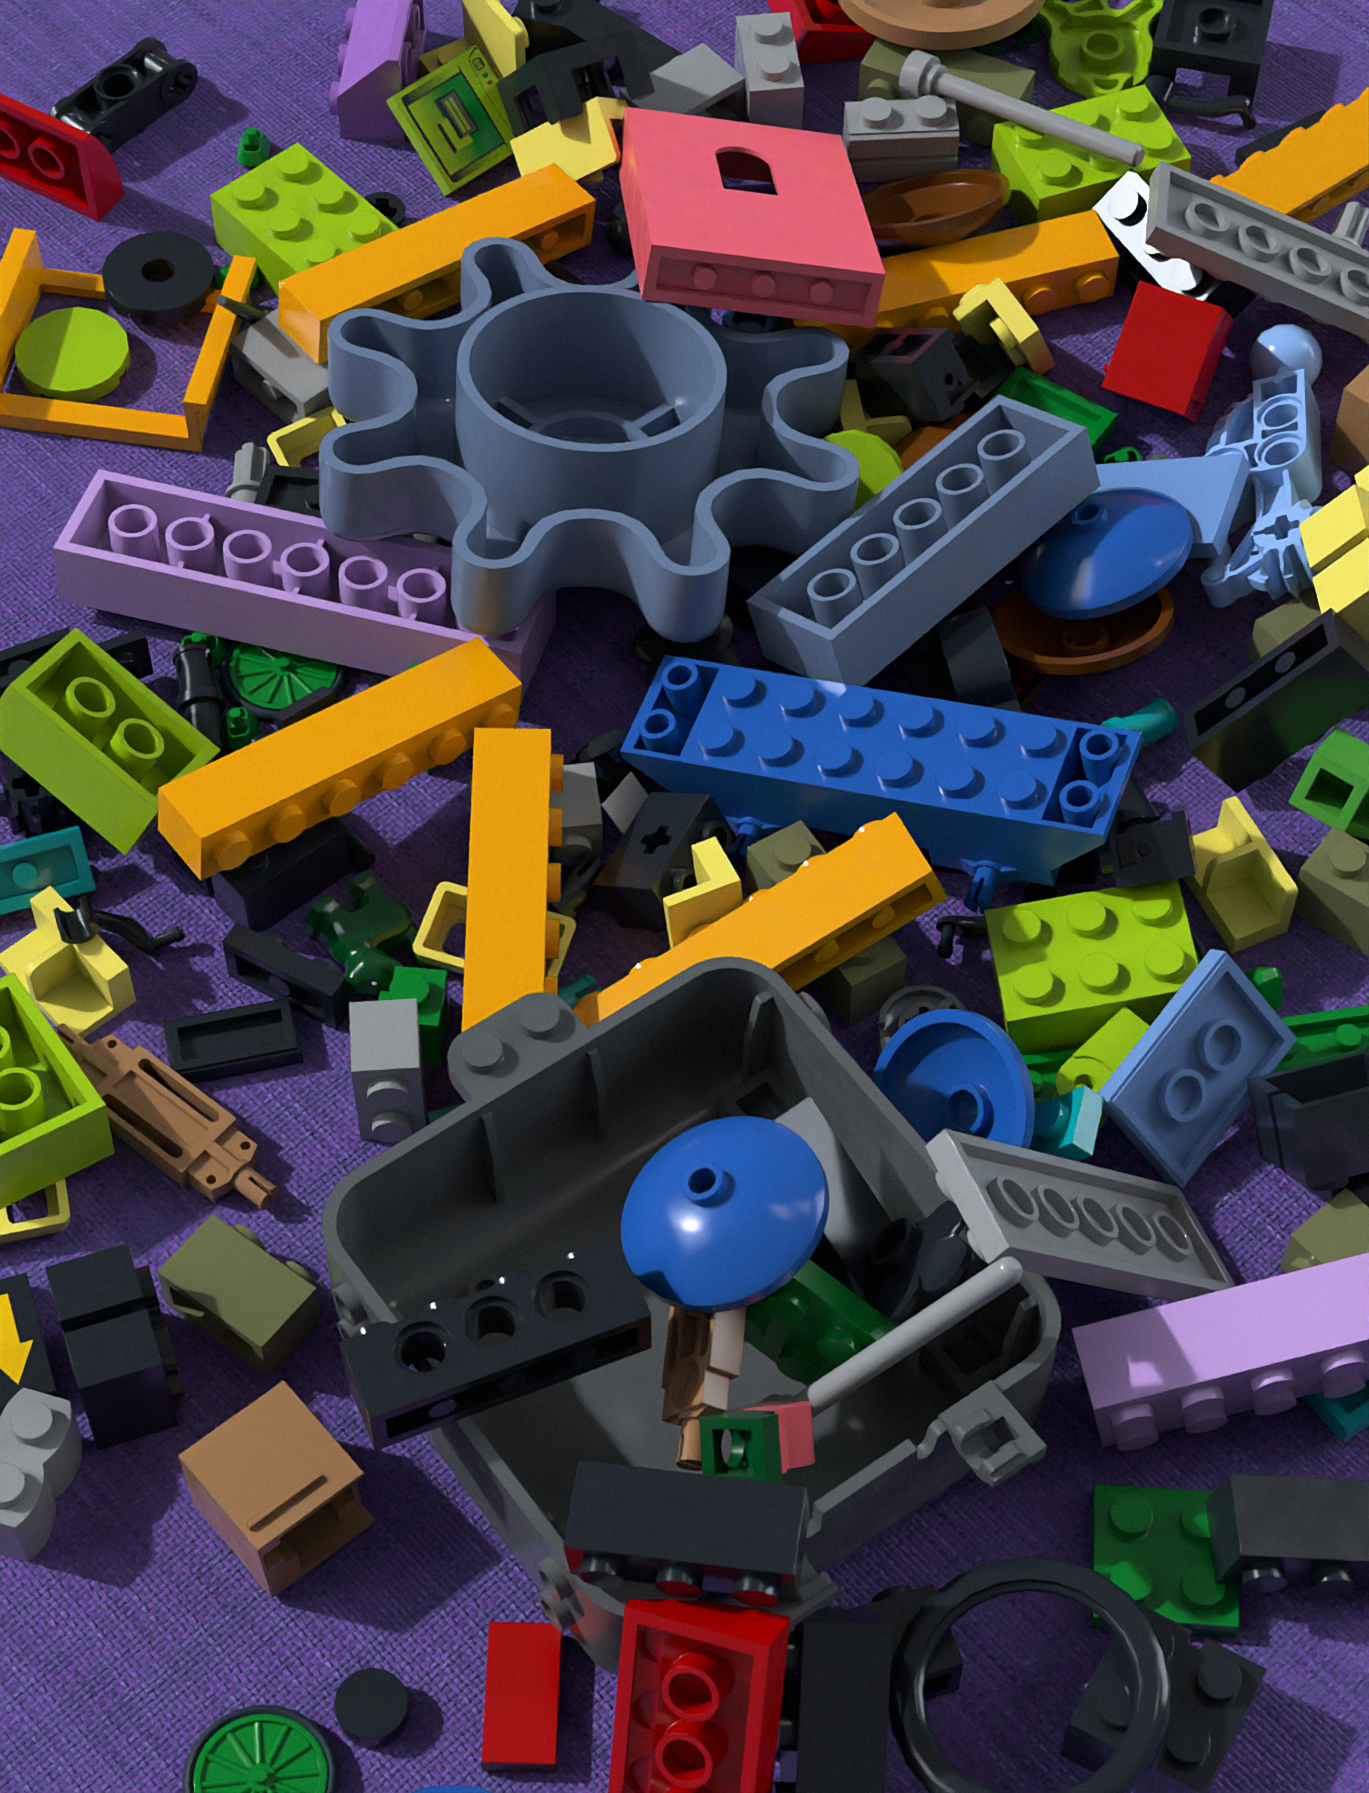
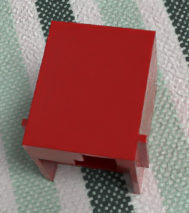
M1139 281L1110 364H1104L1103 370L1107 373L1102 388L1117 398L1121 399L1124 396L1139 402L1149 403L1182 415L1191 423L1197 424L1202 408L1206 405L1205 400L1234 319L1223 307Z

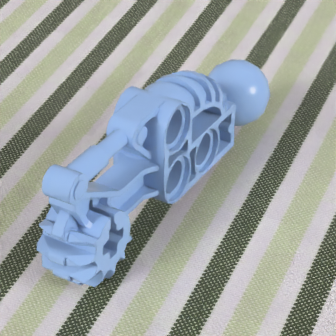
M1278 324L1260 334L1249 356L1250 371L1255 380L1253 381V392L1246 396V400L1234 402L1225 410L1224 416H1221L1216 421L1212 436L1208 439L1205 456L1244 454L1250 466V471L1220 557H1208L1207 569L1201 575L1202 585L1213 607H1226L1237 598L1246 596L1256 589L1268 592L1273 600L1281 598L1287 592H1291L1298 599L1303 590L1309 587L1315 588L1312 578L1320 573L1309 567L1299 524L1324 507L1311 506V503L1318 498L1322 490L1320 411L1311 385L1319 375L1323 360L1320 345L1311 332L1294 324ZM1256 520L1240 545L1231 555L1228 536L1243 523Z

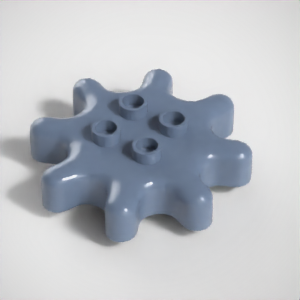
M504 237L483 238L467 246L461 257L460 313L443 320L423 321L383 310L362 308L341 313L331 321L328 327V392L337 412L355 423L345 424L332 429L322 438L319 445V508L324 525L335 536L347 541L371 542L397 535L424 534L440 537L451 542V604L453 611L463 627L478 635L501 636L515 631L527 620L536 604L550 592L563 588L593 587L612 590L630 598L637 605L648 624L661 637L673 642L695 643L713 635L723 619L731 554L730 548L758 546L800 557L854 513L860 474L858 460L848 449L835 443L818 439L830 433L840 419L849 357L848 346L839 335L824 328L801 326L769 333L749 334L731 330L711 318L712 308L641 300L636 268L624 280L610 285L567 283L550 274L536 254L526 244Z

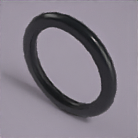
M1022 1556L991 1561L959 1574L925 1601L907 1624L892 1658L889 1713L891 1730L905 1764L928 1793H1004L974 1781L954 1766L938 1745L928 1722L924 1692L929 1663L939 1641L953 1623L978 1604L1000 1595L1024 1591L1060 1595L1081 1603L1101 1617L1119 1638L1131 1664L1135 1688L1132 1718L1121 1744L1101 1768L1084 1781L1052 1793H1130L1133 1791L1155 1762L1168 1730L1173 1687L1167 1653L1151 1619L1128 1592L1099 1572L1070 1561Z

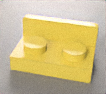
M1000 277L990 284L981 283L973 287L961 298L960 306L953 311V315L965 337L970 334L981 345H987L988 348L998 342L1015 368L1026 363L1032 372L1041 376L1055 366V362L1039 328Z

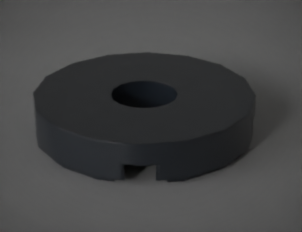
M157 231L138 234L118 244L107 255L101 270L106 301L117 314L129 319L128 313L136 317H142L143 324L163 325L177 323L199 313L207 305L206 298L211 292L214 293L216 287L215 270L211 254L200 242L180 233ZM156 275L171 277L169 280L159 283L148 281L149 278Z

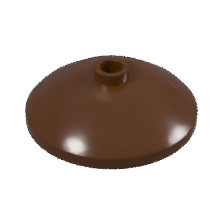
M953 169L902 178L876 187L860 196L876 245L894 251L912 252L972 237L1003 210L1011 197V189L1008 178L1001 173L984 169Z
M1163 586L1145 600L1116 613L1089 619H1061L1045 615L1034 609L1025 600L1019 589L1000 604L992 617V621L1005 658L1011 664L1026 672L1042 677L1085 680L1112 674L1134 665L1149 656L1161 645L1173 629L1175 611L1173 599L1168 590Z

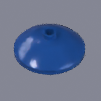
M1116 487L1093 492L1020 553L1016 566L1017 582L1025 600L1037 611L1051 617L1077 620L1116 613L1150 597L1179 572L1192 548L1193 528L1184 507L1176 499L1165 493L1141 487Z
M937 1009L911 1019L891 1037L879 1056L871 1080L926 1143H929L942 1130L949 1129L1029 1149L1035 1120V1101L1030 1074L1019 1049L1007 1033L987 1017L968 1010Z
M734 1116L697 1125L663 1146L642 1168L630 1188L621 1219V1242L626 1260L642 1285L653 1296L672 1307L697 1313H716L739 1309L753 1304L774 1293L790 1281L815 1251L825 1229L829 1213L830 1198L826 1174L822 1164L808 1143L795 1131L776 1121L753 1116ZM713 1185V1187L710 1190L702 1193L706 1188Z

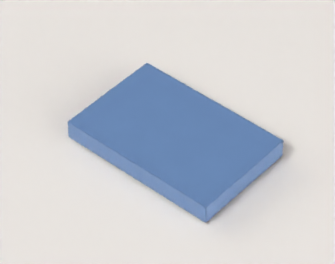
M1244 454L1096 464L1101 486L1094 492L1116 487H1141L1159 491L1173 497L1186 510L1193 528V544L1187 559L1220 557L1250 471V466Z
M1210 949L1098 1092V1094L1105 1098L1103 1110L1167 1184L1183 1189L1250 1102L1247 1079L1272 1073L1297 1041V1038L1227 952Z

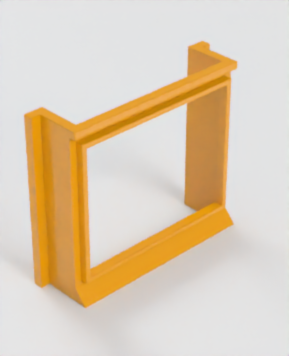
M14 228L0 262V427L202 453L204 430L231 354L230 344L232 338L237 335L242 322L241 318L218 305L217 298L220 295H224L250 306V286L257 269V259L234 255L222 290L215 289L214 293L211 292L206 298L207 305L200 312L214 314L183 399L185 416L2 393L16 359L15 346L21 332L29 325L42 292L106 300L102 275L44 268L37 232L35 230Z

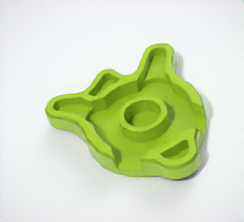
M1045 0L1038 13L1041 22L1039 27L1044 31L1048 39L1047 59L1050 71L1066 88L1085 96L1087 99L1143 85L1148 78L1154 43L1150 33L1159 23L1163 1L1134 0L1123 9L1115 10L1108 6L1107 0H1080L1075 3H1066L1061 0Z

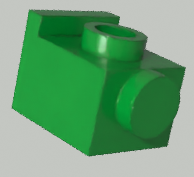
M395 966L389 991L381 990L378 1001L417 999L424 1066L443 1067L451 1016L447 970Z

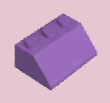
M357 0L356 8L348 7L346 13L345 33L346 39L349 42L339 46L337 70L338 76L341 79L340 82L331 83L329 95L330 114L339 116L341 138L405 142L406 133L389 108L386 100L418 79V56L423 53L427 33L425 0Z

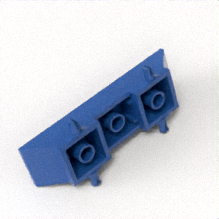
M664 655L620 749V753L625 761L672 793L710 794L732 830L737 833V839L727 854L730 863L736 868L740 869L742 864L743 870H746L748 846L800 820L803 821L815 838L819 830L853 836L863 825L871 821L882 820L896 812L919 848L928 849L932 864L961 869L974 877L963 903L972 912L977 913L979 907L980 913L985 914L984 910L991 909V903L1000 883L1027 881L1054 886L1061 865L1105 843L1143 742L1142 732Z

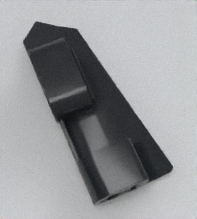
M977 591L895 659L917 696L1022 713L987 606L982 607Z

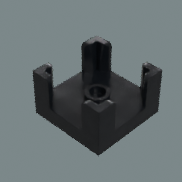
M1164 0L1153 43L1148 77L1162 75L1175 83L1177 67L1230 76L1227 97L1234 95L1247 96L1250 99L1247 108L1251 113L1275 0Z
M634 28L540 54L497 82L496 86L514 137L517 138L538 127L528 97L539 94L550 125L558 124L566 119L580 115L583 112L582 104L595 97L616 99L607 70L617 64L628 95L632 100H640L655 93Z

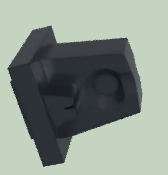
M631 726L621 731L616 728L589 741L570 763L594 762L598 794L604 802L630 772L633 773L644 789L648 786L643 773L625 761L620 753V749Z

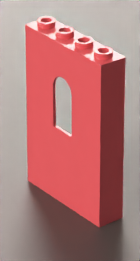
M624 107L618 142L622 159L617 163L641 300L874 328L886 274L841 135ZM721 176L774 183L777 195L723 188Z

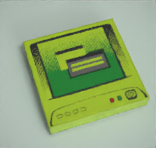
M474 45L386 100L389 108L444 196H447L513 154L510 141L515 139L496 86V83L499 81L477 45Z

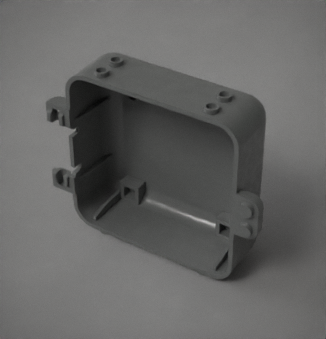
M717 957L688 967L589 1028L585 1026L563 999L550 993L537 992L517 999L459 1034L449 1047L447 1060L450 1081L465 1100V1103L347 1174L334 1187L326 1201L322 1215V1233L332 1287L331 1293L341 1320L337 1322V1327L345 1341L351 1339L356 1332L367 1325L377 1322H389L391 1324L422 1313L428 1305L441 1298L450 1296L463 1298L491 1288L497 1280L507 1274L518 1271L532 1273L560 1263L567 1254L582 1247L594 1246L601 1248L618 1241L623 1251L621 1219L629 1190L642 1168L663 1146L697 1125L720 1118L753 1116L771 1120L809 1096L822 1113L892 1222L902 1217L908 1218L913 1223L923 1222L939 1205L949 1201V1199L937 1184L935 1175L938 1170L925 1148L927 1143L832 1036L829 1021L815 999L805 992L796 994L780 975L759 962L741 957ZM967 1224L958 1237L970 1246L972 1250L971 1263L965 1277L952 1290L990 1266L972 1249L967 1238L969 1230ZM1023 1271L1022 1278L1016 1285L812 1419L815 1463L804 1467L787 1469V1473L782 1474L783 1481L777 1482L807 1487L809 1522L797 1602L779 1599L778 1604L774 1606L757 1607L738 1602L732 1597L731 1593L702 1590L701 1594L697 1597H676L659 1591L656 1588V1584L625 1581V1585L619 1588H603L582 1581L579 1575L570 1574L563 1544L578 1460L703 1474L702 1470H685L676 1465L681 1427L662 1421L665 1389H662L661 1386L670 1305L653 1296L634 1273V1278L651 1312V1349L424 1433L541 1592L537 1594L538 1601L551 1623L561 1632L568 1628L596 1664L609 1673L618 1676L624 1607L630 1599H683L762 1610L791 1617L789 1633L794 1631L797 1623L838 1596V1588L825 1573L833 1566L970 1472L974 1471L982 1481L989 1483L994 1488L1023 1467H1031L1043 1459L1047 1446L1031 1427L1038 1419L1047 1396L1061 1328L1060 1308L1056 1296L1048 1284V1276ZM949 1292L940 1296H930L924 1293L916 1302L908 1318L894 1324L900 1326ZM558 1308L550 1312L548 1316L556 1320H569L576 1317L579 1312L571 1308ZM490 1333L483 1336L479 1342L488 1346H498L506 1343L511 1337L502 1333ZM743 1341L740 1376L729 1381L727 1410L756 1404L770 1394L783 1395L789 1393L795 1396L807 1388V1386L783 1375L778 1370L775 1362L748 1342ZM423 1358L413 1362L409 1368L418 1372H427L437 1368L441 1362L432 1358ZM729 1430L724 1431L721 1444L722 1455L726 1464L732 1449Z

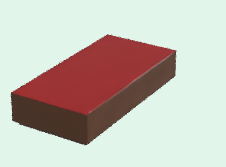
M489 1622L481 1760L482 1771L556 1773L562 1632L552 1623Z

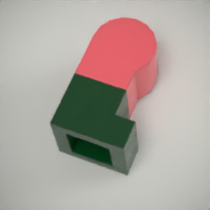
M762 1402L699 1417L702 1471L704 1475L777 1483L783 1481L782 1474L787 1473V1469L804 1467L815 1463L810 1402ZM725 1430L730 1431L732 1440L731 1455L727 1464L723 1459L721 1448Z

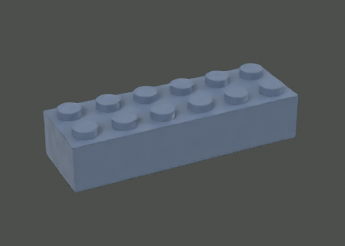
M1000 394L997 395L746 600L764 657L806 678L863 687L1101 486L1087 428Z

